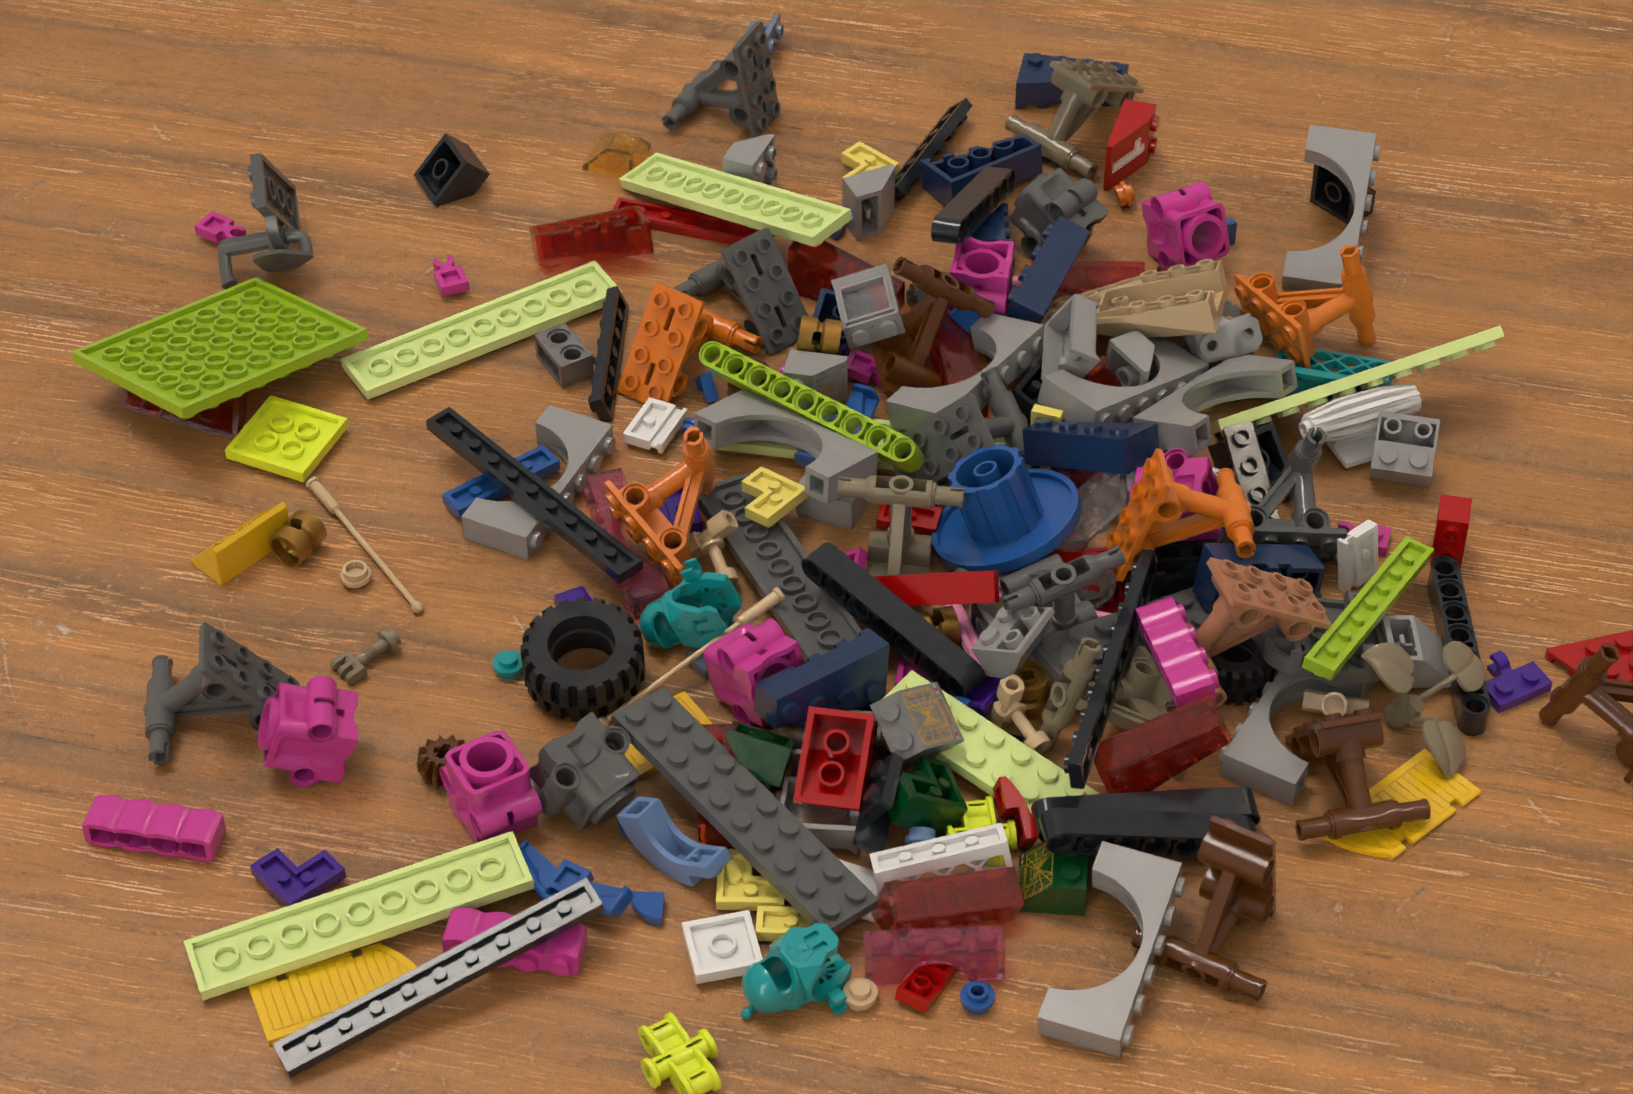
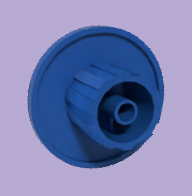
M995 444L988 448L981 447L972 451L967 457L957 461L954 464L955 468L953 471L949 472L948 482L950 487H965L963 508L947 505L943 510L937 530L932 532L933 547L942 564L952 571L958 567L964 568L969 572L998 570V574L1013 571L1043 558L1059 547L1071 535L1081 517V498L1075 484L1065 475L1046 469H1027L1022 454L1016 447L1010 448L1006 444Z

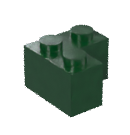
M921 756L909 773L903 772L899 778L893 807L887 812L894 825L907 828L928 827L936 830L937 835L946 836V826L952 825L954 828L968 808L949 763Z

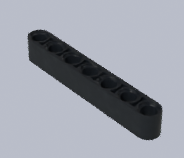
M986 166L934 217L931 227L932 241L963 244L1013 192L1016 179L1015 170Z
M826 542L802 560V570L814 584L865 626L887 641L894 650L933 682H938L940 688L949 695L965 698L984 682L985 672L976 660L835 545Z
M1448 556L1436 557L1431 562L1427 590L1437 635L1441 637L1443 647L1451 641H1459L1467 645L1473 651V654L1480 659L1459 564ZM1455 679L1451 682L1449 691L1457 727L1463 734L1468 736L1481 735L1486 730L1491 707L1486 681L1477 691L1465 692Z
M1247 786L1046 797L1037 800L1031 806L1037 836L1040 841H1044L1038 822L1039 816L1044 811L1057 807L1239 814L1250 816L1255 826L1260 822V815L1253 791Z
M1057 807L1044 811L1038 820L1048 851L1055 854L1097 855L1101 843L1104 841L1159 857L1197 859L1201 843L1209 831V820L1212 815L1221 819H1231L1243 828L1253 832L1257 831L1254 821L1250 816L1239 814Z

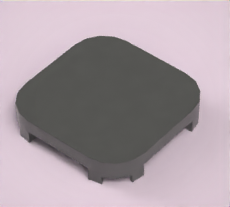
M1346 590L1344 600L1316 597L1318 602L1325 608V614L1330 620L1331 625L1358 592ZM1380 622L1333 680L1357 683H1374L1381 680L1372 666L1361 657L1372 646L1386 642ZM1279 624L1257 635L1261 655L1265 662L1274 669L1295 676L1325 679L1302 668L1304 657L1328 629L1315 627L1306 638L1297 642L1287 640Z

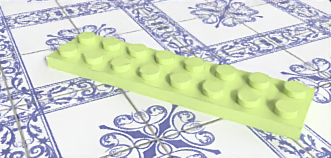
M911 670L885 697L899 690L931 682ZM942 690L965 741L934 756V758L948 762L953 771L992 797H994L993 787L998 778L1006 776L1014 784L1025 800L1030 812L1032 804L1042 798L1100 794L1088 785H1085L1084 789L1071 788L1069 774H1065L1062 768Z

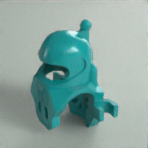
M696 557L684 561V565L687 568L681 571L684 580L672 590L665 591L661 598L651 602L641 613L639 628L643 639L652 647L667 649L679 643L687 647H703L713 638L722 636L724 630L735 623L733 617L741 609L743 603L728 576L712 572L702 573V568Z
M815 923L807 928L791 927L769 946L770 952L767 953L763 960L754 962L748 967L742 977V990L749 1003V1006L741 1011L743 1019L749 1020L757 1011L777 1013L786 1009L796 1010L810 1001L821 1004L826 1000L836 1016L848 1010V1006L844 1002L847 1000V996L842 990L852 975V968L837 952L839 938L827 924Z

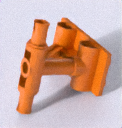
M1346 245L1340 250L1343 270L1341 272L1343 287L1277 293L1274 277L1270 273H1258L1248 279L1240 273L1234 275L1236 283L1234 291L1240 300L1241 315L1250 313L1251 317H1255L1259 322L1262 337H1267L1278 351L1283 350L1290 360L1295 361V365L1299 364L1302 368L1310 369L1309 358L1315 353L1313 336L1321 332L1322 327L1347 313L1351 323L1356 326L1357 340L1360 344L1369 345L1376 340L1373 327L1375 310L1372 302L1373 294L1369 286L1367 270L1360 262L1359 248H1356L1355 245Z
M656 282L617 391L642 403H645L649 397L670 403L672 397H679L686 389L688 376L686 373L681 372L684 362L706 341L712 339L728 347L739 346L753 354H757L762 347L755 344L763 345V338L743 330L741 324L704 309V301Z
M690 427L684 432V460L651 485L648 483L643 485L642 483L632 482L618 490L610 480L604 483L607 491L604 497L610 505L608 507L610 513L617 522L623 520L629 527L627 532L636 544L642 542L647 548L645 553L649 560L655 566L660 564L666 571L664 576L673 588L684 580L681 575V571L687 569L684 561L692 559L688 538L700 494L709 495L715 489V461L712 458L710 444L704 439L703 432L700 433L701 430L697 427ZM683 488L674 525H672L659 509L664 506L663 502Z
M1156 448L1152 457L1147 458L1145 461L1143 475L1139 483L1136 482L1131 491V499L1127 507L1122 508L1119 515V523L1115 531L1110 532L1107 539V549L1109 550L1118 545L1120 547L1119 551H1123L1126 559V564L1113 568L1116 581H1124L1128 571H1132L1133 563L1138 562L1142 549L1155 550L1154 548L1221 527H1225L1227 537L1234 542L1236 554L1239 557L1249 558L1255 554L1253 550L1256 551V545L1252 538L1255 528L1250 514L1251 505L1247 503L1243 488L1236 483L1234 471L1230 468H1223L1217 471L1218 476L1215 475V480L1219 489L1216 496L1189 489L1188 485L1174 481L1172 470L1166 464L1163 450ZM1183 511L1196 513L1195 515L1179 519Z

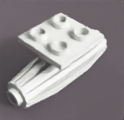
M1407 383L1374 387L1337 398L1304 414L1299 423V431L1305 439L1310 428H1315L1314 433L1317 427L1323 429L1327 435L1325 443L1345 468L1372 461L1380 411L1413 415L1419 412L1422 406L1420 393L1415 385Z

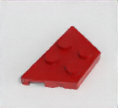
M1633 630L1546 648L1545 659L1550 663H1553L1555 660L1568 668L1567 675L1571 676L1585 657L1593 656L1603 644H1611L1618 649L1620 658L1608 669L1606 679L1633 682Z

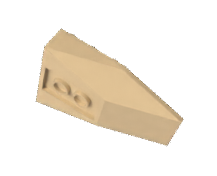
M1204 259L1193 266L1185 267V265L1179 264L1162 272L1148 270L1141 273L1140 276L1078 295L1100 304V307L1096 310L1098 312L1096 334L1118 337L1138 330L1146 338L1217 333L1229 289L1222 260ZM1061 296L1054 299L1042 322L1043 325L1072 296Z

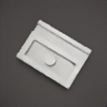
M649 397L623 432V442L648 450L655 448L658 449V453L662 454L682 427L683 421L688 417V409H676L674 404Z
M1369 519L1348 532L1347 538L1337 539L1338 589L1346 593V590L1351 591L1353 586L1358 588L1370 580L1379 569L1378 524Z

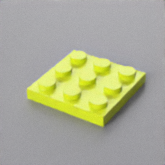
M270 395L225 449L226 459L305 482L349 427L348 419Z

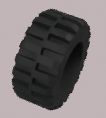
M577 597V601L568 602V599L558 602V606L554 608L549 606L543 610L542 616L537 615L530 622V628L524 632L520 654L525 686L528 687V693L532 700L538 701V706L544 711L549 712L552 710L553 716L561 719L567 716L570 717L571 721L578 722L591 712L597 718L604 714L608 716L617 710L619 706L629 701L631 696L637 695L641 689V682L645 677V658L639 626L634 623L633 617L625 611L621 613V607L613 603L606 605L605 600L594 598L593 601H587L586 597ZM580 648L598 649L610 656L600 666L582 671L570 670L556 663L566 653Z

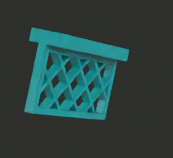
M1315 348L1314 355L1309 358L1310 369L1302 368L1299 364L1295 365L1298 388L1286 396L1288 397L1392 361ZM1283 350L1278 351L1276 358L1290 360ZM1317 360H1325V362L1320 363ZM1346 364L1354 365V367L1349 368ZM1336 368L1338 371L1332 373L1329 369ZM1388 376L1383 377L1385 383L1374 387L1391 385L1392 381H1389ZM1360 385L1355 386L1356 393L1364 391L1361 390ZM1332 394L1327 396L1328 402L1334 400Z

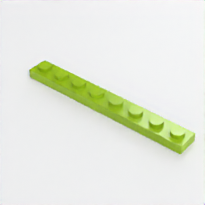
M1406 536L1304 657L1302 668L1314 673L1318 677L1332 681L1431 560L1434 548Z

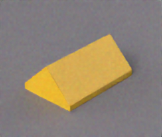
M283 501L260 512L190 559L191 562L220 585H223L271 552L269 547L270 538L289 519L286 504Z

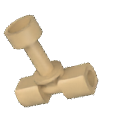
M721 510L707 521L708 528L702 533L693 531L689 534L688 545L692 558L696 557L697 559L702 554L709 555L715 568V573L726 574L735 587L739 583L738 575L733 567H727L721 550L725 546L723 539L738 528V523L732 512Z
M1012 674L1000 680L997 690L998 701L993 704L990 714L991 721L1001 729L1015 723L1026 739L1024 744L1041 755L1050 748L1052 741L1044 731L1036 732L1024 715L1027 706L1024 703H1020L1024 692V683L1020 677Z
M1305 688L1301 710L1325 715L1341 713V716L1353 713L1354 710L1369 708L1370 700L1347 696L1346 698L1339 692L1328 693Z

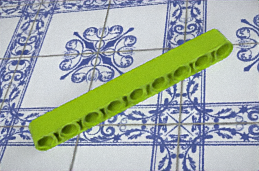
M709 341L700 348V361L713 375L877 451V458L904 472H915L923 465L924 455L909 437L719 342ZM720 355L718 360L713 362V360ZM743 367V369L741 370V372H739V373L736 374L737 370H738L739 368ZM766 379L765 383L759 386L760 382ZM790 390V393L782 398L783 394ZM814 402L813 406L806 410V407ZM838 414L834 421L829 422L832 416ZM862 426L858 433L853 434L856 428ZM887 438L886 442L883 445L878 446V443L882 439ZM911 451L908 457L902 459L905 452Z

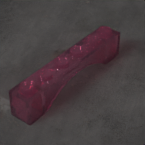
M617 468L586 475L587 488H583L582 493L585 505L592 507L590 508L591 519L635 553L621 534L623 520L621 522L616 521L608 509L610 505L604 497L607 494L604 485L607 480H610L618 490L627 485L622 469ZM641 558L643 560V569L620 584L615 581L617 588H623L621 593L625 609H631L635 620L640 619V615L647 605L661 598L665 591L670 590L662 569L648 563L643 558Z

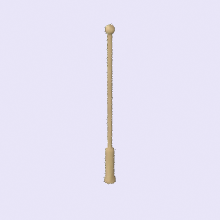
M316 476L308 479L306 487L317 496L332 515H336L409 601L412 611L414 613H421L424 609L423 603L413 598L341 512V506L322 485L321 480Z
M775 587L770 594L738 616L736 622L724 630L722 636L713 638L607 717L598 718L599 721L607 728L613 713L648 695L704 654L705 649L715 641L746 623H752L779 602L782 603L785 600L782 591Z

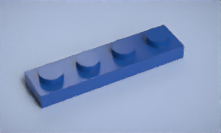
M544 445L515 458L540 479L560 470V460ZM483 474L442 494L443 503L458 519L462 518L461 516L476 497L498 501L508 496L506 492Z

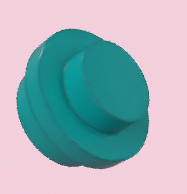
M505 650L493 658V669L502 679L510 680L517 678L523 670L521 654L517 651Z

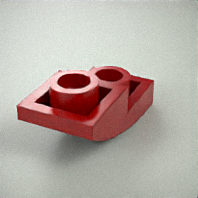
M930 946L915 961L913 973L897 987L895 999L926 1013L952 980L961 964V959L950 955L943 949Z

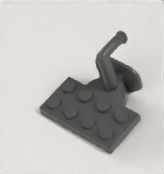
M262 153L250 155L251 165H248L247 170L249 179L253 182V192L250 193L253 208L265 217L267 231L228 238L219 243L218 260L223 289L233 287L238 282L233 276L231 256L269 250L253 256V262L266 272L297 269L313 258L310 237L300 231L296 186ZM299 242L300 251L291 250L293 243Z

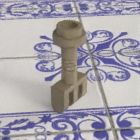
M392 628L379 631L377 633L379 640L355 657L349 651H344L331 661L330 667L337 671L342 678H345L349 685L356 684L368 675L365 664L385 650L393 653L398 649L401 640Z

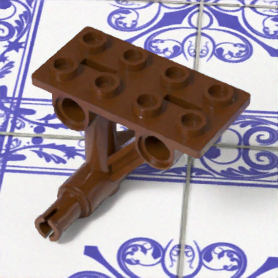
M902 256L895 261L893 273L911 281L916 289L926 294L908 314L902 315L905 333L871 343L882 390L889 398L902 386L914 388L940 387V374L923 367L947 304L961 311L971 310L983 318H989L995 309L993 301L976 294L973 287L956 280L952 275L940 272L926 264L919 266Z
M1603 644L1593 656L1585 657L1571 676L1561 686L1556 687L1551 692L1550 701L1539 711V718L1545 725L1554 726L1564 714L1573 713L1583 703L1618 731L1616 735L1621 740L1617 743L1615 751L1618 759L1630 768L1623 778L1629 783L1633 779V713L1617 701L1633 703V682L1606 679L1608 669L1618 661L1620 654L1615 646Z
M1373 707L1354 710L1353 713L1345 714L1343 717L1341 713L1323 715L1321 718L1302 724V726L1294 727V733L1285 736V742L1291 745L1292 754L1308 763L1325 760L1346 805L1344 808L1328 810L1321 817L1296 820L1295 829L1299 841L1325 836L1329 839L1337 840L1341 839L1342 835L1383 828L1395 830L1406 822L1430 819V805L1426 798L1398 803V801L1393 799L1371 802L1363 758H1366L1365 749L1381 747L1383 745L1384 735L1381 720L1385 719L1384 712L1374 713Z
M1212 815L1209 820V831L1201 843L1197 858L1198 861L1210 865L1201 883L1199 896L1211 901L1196 944H1193L1174 935L1166 937L1162 955L1155 956L1158 957V961L1162 965L1180 971L1193 980L1205 982L1222 991L1233 989L1259 1001L1265 992L1267 980L1240 970L1237 962L1218 955L1233 926L1240 923L1243 916L1264 923L1268 916H1274L1276 912V842L1265 833L1250 831L1239 826L1231 819H1221ZM1140 927L1135 931L1131 946L1140 949L1143 939Z

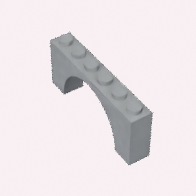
M1309 125L1304 162L1319 165L1335 174L1347 187L1353 201L1354 212L1345 230L1326 245L1305 251L1287 250L1282 276V288L1305 291L1343 287L1341 280L1343 263L1340 250L1346 245H1355L1356 248H1359L1361 262L1364 246L1359 245L1360 236H1366L1368 220H1363L1364 211L1370 212L1372 195L1367 194L1368 187L1375 184L1377 171L1372 169L1373 161H1379L1381 145L1376 144V133Z
M992 314L989 318L981 317L970 326L974 350L993 359L992 362L978 374L951 385L933 388L902 386L886 400L890 425L908 430L970 393L974 394L978 406L982 410L989 403V398L991 397L980 374L990 368L998 367L1005 387H1007L1043 354L1044 325Z
M1165 337L1147 338L1155 345L1149 378L1150 382L1131 387L1108 386L1084 380L1062 369L1043 377L1037 402L1042 406L1063 410V419L1065 421L1124 423L1129 418L1135 417L1207 372L1209 365Z
M1248 354L1226 359L1133 417V423H1157L1159 449L1181 448L1187 454L1195 455L1213 443L1209 415L1198 412L1220 403L1239 399L1283 398L1298 388L1295 361Z
M745 389L694 413V427L701 430L700 433L703 432L704 439L715 450L740 442L771 441L792 445L811 454L816 460L806 466L805 494L826 504L842 497L837 494L839 476L867 479L868 476L877 475V451Z
M549 405L535 422L537 445H544L560 457L567 466L563 476L551 488L570 503H573L578 493L584 491L590 477L599 471L601 463L606 456L612 454L616 444V440L613 438L612 424ZM476 497L461 516L464 539L527 560L536 549L541 548L544 538L552 530L517 501H491Z
M1277 670L1273 682L1268 681L1264 686L1260 701L1252 703L1247 714V720L1237 725L1231 743L1223 745L1218 761L1222 762L1220 776L1242 786H1247L1256 792L1289 806H1293L1306 786L1309 763L1292 754L1279 742L1271 728L1270 721L1272 717L1288 703L1303 698L1305 688L1328 693L1339 692L1346 698L1347 696L1364 698L1373 683L1329 681L1327 679L1290 675Z
M1102 841L1092 867V887L1114 896L1130 910L1142 933L1141 947L1129 967L1119 976L1105 984L1082 990H1063L1048 987L1038 1014V1034L1120 1057L1124 1045L1130 1046L1135 1031V1026L1131 1025L1134 1015H1141L1146 996L1142 995L1144 986H1151L1156 970V965H1152L1155 955L1161 956L1164 950L1166 936L1163 935L1165 926L1171 927L1175 918L1176 907L1173 906L1176 897L1181 898L1185 889L1186 878L1182 877V863Z

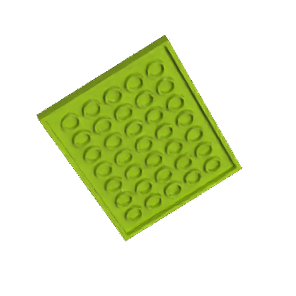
M255 277L72 351V359L74 363L173 413L179 418L188 419L203 410L215 408L220 403L231 398H238L243 393L254 388L264 387L266 383L275 379L287 377L289 373L298 369L310 367L312 363L319 360L331 358L335 353L342 350L354 348L357 344L368 340V329Z

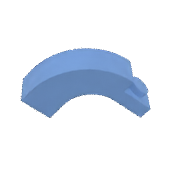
M638 796L616 816L636 849L659 871L682 884L694 887L702 878L711 879L717 876L722 871V867L732 858L727 847L700 844L684 835L670 819L660 798Z

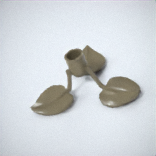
M1451 641L1443 647L1442 660L1445 667L1452 674L1420 696L1410 695L1407 692L1412 688L1415 679L1411 676L1414 671V663L1408 653L1401 646L1390 642L1372 646L1361 657L1372 666L1381 681L1392 692L1398 694V696L1392 699L1393 702L1385 708L1387 721L1395 728H1402L1408 723L1411 727L1422 724V736L1428 749L1446 777H1452L1465 757L1464 740L1455 726L1446 720L1438 722L1434 716L1419 718L1424 710L1423 700L1455 679L1465 692L1477 691L1485 681V670L1482 662L1467 645L1459 641Z

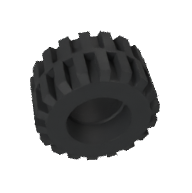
M1257 635L1211 657L1218 670L1219 684L1227 695V699L1223 704L1229 705L1230 702L1236 705H1243V702L1246 701L1249 704L1256 702V697L1261 698L1266 683L1273 681L1274 668L1265 662L1261 655Z

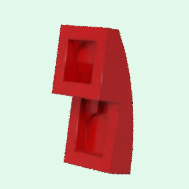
M1006 776L999 777L993 787L999 820L1012 818L1015 822L1018 848H1032L1038 839L1032 814L1014 784Z

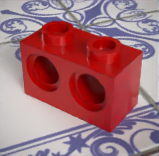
M1441 494L1432 543L1434 552L1430 564L1436 557L1448 556L1456 560L1461 568L1469 528L1471 498Z

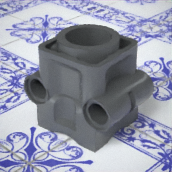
M1059 167L1049 175L1042 173L1020 193L1014 202L1016 208L1009 217V220L1025 235L1021 240V245L1027 255L1031 256L1037 244L1043 246L1046 240L1041 237L1049 222L1055 225L1060 215L1089 230L1090 233L1084 245L1092 236L1094 225L1102 222L1109 213L1096 199L1098 191L1092 181L1083 178L1075 183Z
M591 712L577 723L576 728L570 734L554 738L543 746L538 754V763L529 770L530 778L540 788L538 796L542 804V812L549 816H556L563 811L580 831H583L591 824L595 827L603 824L620 811L636 794L634 786L641 777L639 771L625 756L631 743L628 733L618 726L605 728L593 712Z

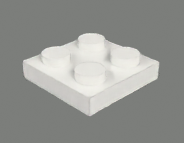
M749 910L682 922V933L696 984L743 976L750 965L763 960Z

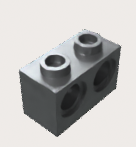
M565 323L534 335L536 357L562 389L592 378L594 355L589 348L586 349L581 343L579 335L576 332H572Z

